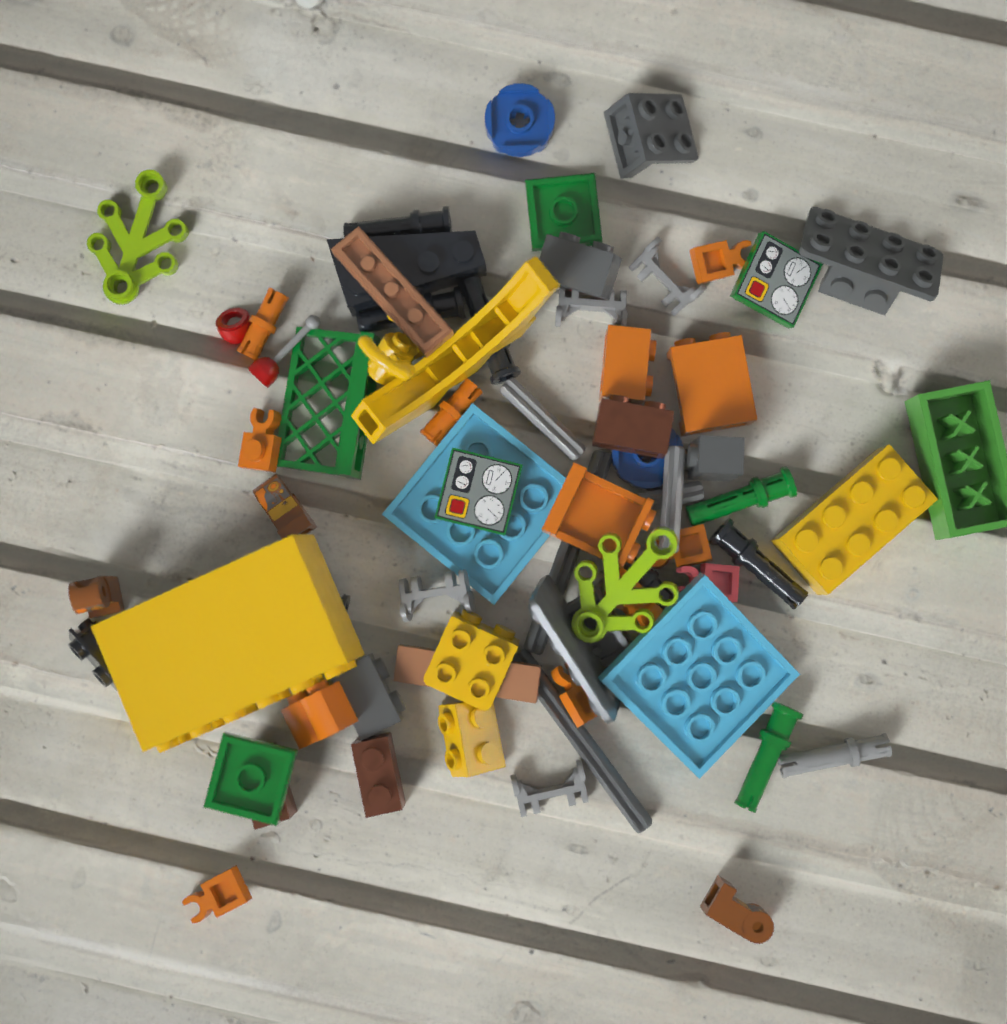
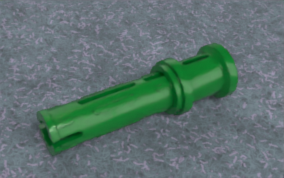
M784 466L780 468L778 473L761 479L757 476L753 477L748 481V485L690 506L687 505L685 510L691 526H696L754 505L758 508L768 507V502L786 496L794 498L797 496V489L790 470Z
M776 701L771 705L774 710L766 728L760 730L759 738L762 742L739 795L734 801L736 805L744 809L747 807L748 811L753 813L757 811L759 802L782 750H787V747L790 748L791 741L789 738L797 720H801L804 715Z

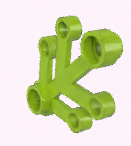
M144 170L139 173L135 180V187L140 193L141 199L130 234L121 219L122 210L114 201L103 200L97 207L99 217L108 224L123 252L119 267L110 253L112 248L111 242L105 235L93 233L87 239L88 249L96 255L106 273L103 281V292L115 304L124 305L132 302L139 293V286L158 275H173L178 269V261L168 252H161L155 257L154 262L137 270L135 268L138 259L170 241L181 243L187 239L189 234L187 226L181 220L171 219L166 223L165 227L145 237L156 201L161 200L167 192L166 181L155 170ZM154 183L159 184L156 192H148L150 185ZM109 207H114V214L106 217L105 210ZM175 226H181L182 231L179 235H171V231ZM98 240H104L103 248L95 250V243ZM171 259V266L167 269H162V261ZM122 282H126V291L123 293H118V285Z
M668 527L654 529L647 539V549L621 578L618 552L622 547L621 538L615 533H606L601 537L598 548L601 554H603L606 595L597 605L593 581L598 574L597 565L593 561L583 560L576 566L574 571L575 578L579 582L581 608L576 611L571 622L572 630L577 638L584 642L593 643L601 640L607 631L635 630L639 633H646L652 629L654 624V615L650 610L641 608L636 610L633 615L609 614L617 605L660 603L663 606H670L677 601L679 595L678 587L670 581L662 582L658 587L633 588L658 559H667L675 553L678 546V538L672 529ZM660 535H665L669 538L670 545L665 548L659 547L656 543V538ZM605 539H613L617 544V548L613 551L607 550L603 544ZM583 566L590 567L593 572L592 577H583L580 574V568ZM663 588H670L674 592V597L668 600L664 599L660 591ZM645 615L650 621L649 625H638L636 617ZM589 617L595 619L597 627L594 629L587 628L584 619Z

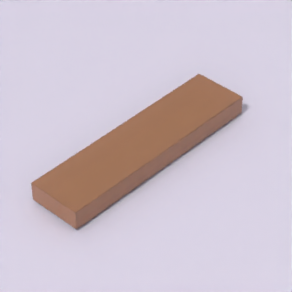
M359 226L331 248L333 255L426 358L454 335L453 329Z
M405 644L398 645L393 681L430 687L424 683L423 678L436 649ZM512 661L496 697L536 704L538 701L542 665Z

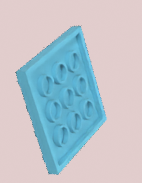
M472 403L382 515L447 568L454 571L457 576H459V570L466 569L470 586L495 605L549 538V534L542 532V527L566 477ZM452 447L523 465L505 536L434 518Z
M700 572L679 593L677 601L662 611L654 622L652 629L646 633H640L602 672L598 679L700 779L789 687L800 673L705 574Z

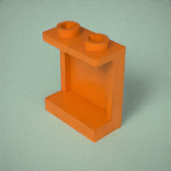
M721 332L709 336V341L696 343L695 338H686L674 342V347H670L666 354L667 360H671L681 421L679 422L681 437L747 426L758 420L742 335L731 337L730 332Z
M574 462L542 527V532L603 560V554H601L598 548L599 540L606 533H615L622 541V547L618 552L619 568L621 569L625 562L632 565L641 544L635 542L641 529L648 531L657 511L651 509L654 500L648 497L645 499L588 472L586 467ZM608 538L604 540L603 544L607 550L613 551L617 548V544L613 539Z

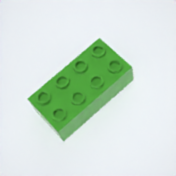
M990 380L922 393L904 401L922 481L938 498L928 508L935 540L1007 527V453Z

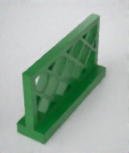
M296 327V333H295V335H296L303 327ZM311 329L293 347L278 437L282 439L277 467L361 480L368 437L351 415L364 398L376 391L377 382L368 374L367 369L370 358L359 347L358 340L361 336H369L378 346L382 339L375 333L360 332V334ZM305 337L318 338L325 348L308 359L303 352ZM325 339L334 340V341H332L330 344H328ZM345 341L356 343L354 356L342 364L333 350ZM330 354L338 368L323 379L314 365ZM352 366L351 374H349L347 369H349ZM310 369L319 383L303 394L297 386L298 378ZM343 373L349 381L348 391L339 398H336L327 385ZM321 389H324L332 403L317 414L308 402V399ZM346 401L344 409L341 404ZM304 404L313 418L297 429L291 420L292 413ZM337 408L343 416L342 426L331 434L322 419ZM317 423L326 435V438L311 449L302 434ZM340 436V440H339V444H338L335 439ZM298 439L307 453L296 461L285 460L287 446ZM330 443L337 451L335 467L322 465L316 456L319 451ZM311 458L315 464L305 462Z

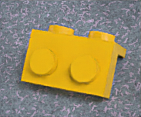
M463 701L438 706V726L444 735L446 746L445 762L452 777H472L506 767L494 702L491 708L486 711Z

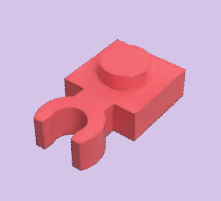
M711 563L700 564V572L705 574L732 603L738 602L740 566ZM692 566L676 568L677 573H685L689 577V583L699 574L698 570ZM677 586V587H678V590H679V593H680L686 586Z

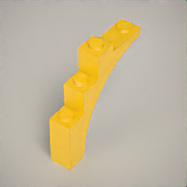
M537 256L529 259L512 279L475 316L457 330L449 340L430 356L424 357L413 365L415 367V375L411 379L401 380L396 377L382 388L364 398L351 417L371 443L375 444L430 410L450 388L478 372L492 354L520 338L536 320L535 314L560 285Z

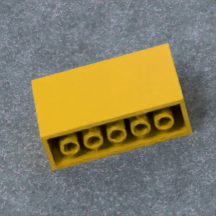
M314 534L290 535L91 626L142 752L154 747L157 748L159 753L171 749L291 696L289 688L293 695L310 688L324 680L323 673L328 680L357 667L355 659L365 655Z

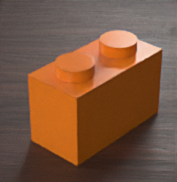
M608 325L605 332L599 402L601 398L608 399L609 395H621L630 398V403L642 405L645 401V396L651 397L653 375H647L648 361L654 362L656 355V340H651V329Z

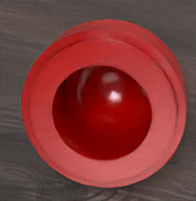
M231 308L218 316L215 325L220 336L225 341L232 344H240L251 325V322H249L251 316L243 308ZM231 318H241L236 324L227 325Z

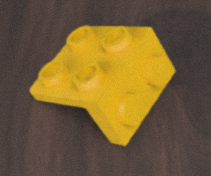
M463 609L461 613L454 611L424 675V683L480 710H489L517 651L520 640L514 637L515 631L503 625L496 624L493 628L482 623L483 617L474 612L467 613L466 609Z

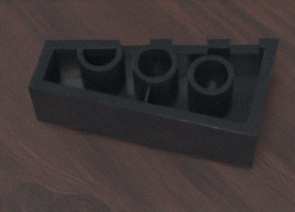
M475 230L369 237L421 295L458 285L464 279L472 276H487L485 259ZM344 238L326 239L345 301L352 317L356 316V312L381 308L333 255L331 248Z

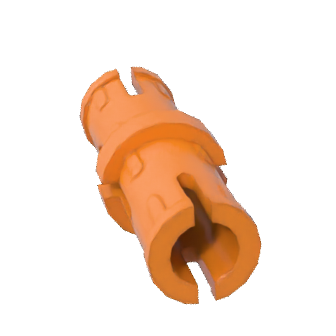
M269 287L256 315H251L249 319L251 325L236 351L253 360L258 359L270 334H275L277 330L275 324L290 298Z
M466 378L447 401L443 400L438 405L440 407L439 411L420 430V433L426 436L435 446H438L470 405L483 394V391L480 388L477 389L478 386Z

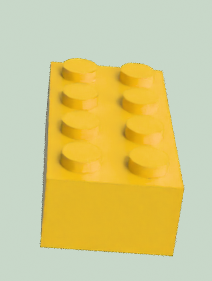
M888 444L870 454L776 535L771 542L817 595H829L934 504L938 498L894 448Z

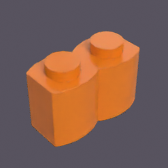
M327 679L287 698L289 706L280 710L299 750L358 722L340 682L337 681L329 685Z

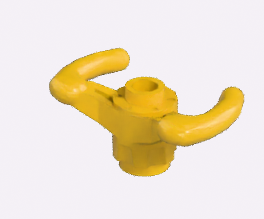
M402 332L385 334L378 346L369 336H361L358 340L359 347L370 358L368 361V374L373 380L382 385L388 384L396 377L401 380L411 379L415 375V367L411 363L413 360L424 356Z

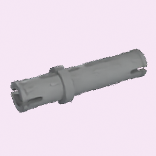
M886 733L860 740H854L851 737L844 739V743L784 755L780 754L778 765L794 763V766L780 769L782 777L787 778L793 775L850 764L851 767L860 766L861 761L891 757L892 748L891 746L875 748L877 745L890 742Z

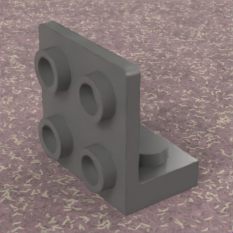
M628 93L603 112L620 179L632 178L652 164L694 163L699 158L681 94Z

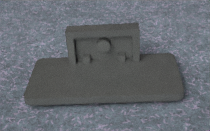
M810 208L799 253L806 258L829 265L820 282L818 292L884 316L900 291L927 301L935 300L939 293L943 264V253L930 245H923L903 238L899 234L889 233L869 226L865 222L855 221L838 215L829 209Z
M546 575L540 579L529 598V612L533 620L539 625L542 624L548 633L549 642L557 655H562L568 664L569 673L574 683L582 686L585 690L592 711L609 724L615 721L621 701L598 677L633 641L626 630L607 631L601 640L593 643L584 642L577 638L572 630L571 622L576 611L581 608L580 596L567 603L552 578ZM598 587L594 588L596 605L604 597ZM612 610L609 615H616V614H615L614 611ZM590 617L584 619L587 628L594 629L597 627L595 619Z

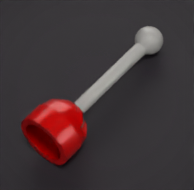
M315 315L309 316L306 319V325L273 358H258L248 367V370L263 385L269 388L278 378V362L311 329L314 330L320 326V319Z

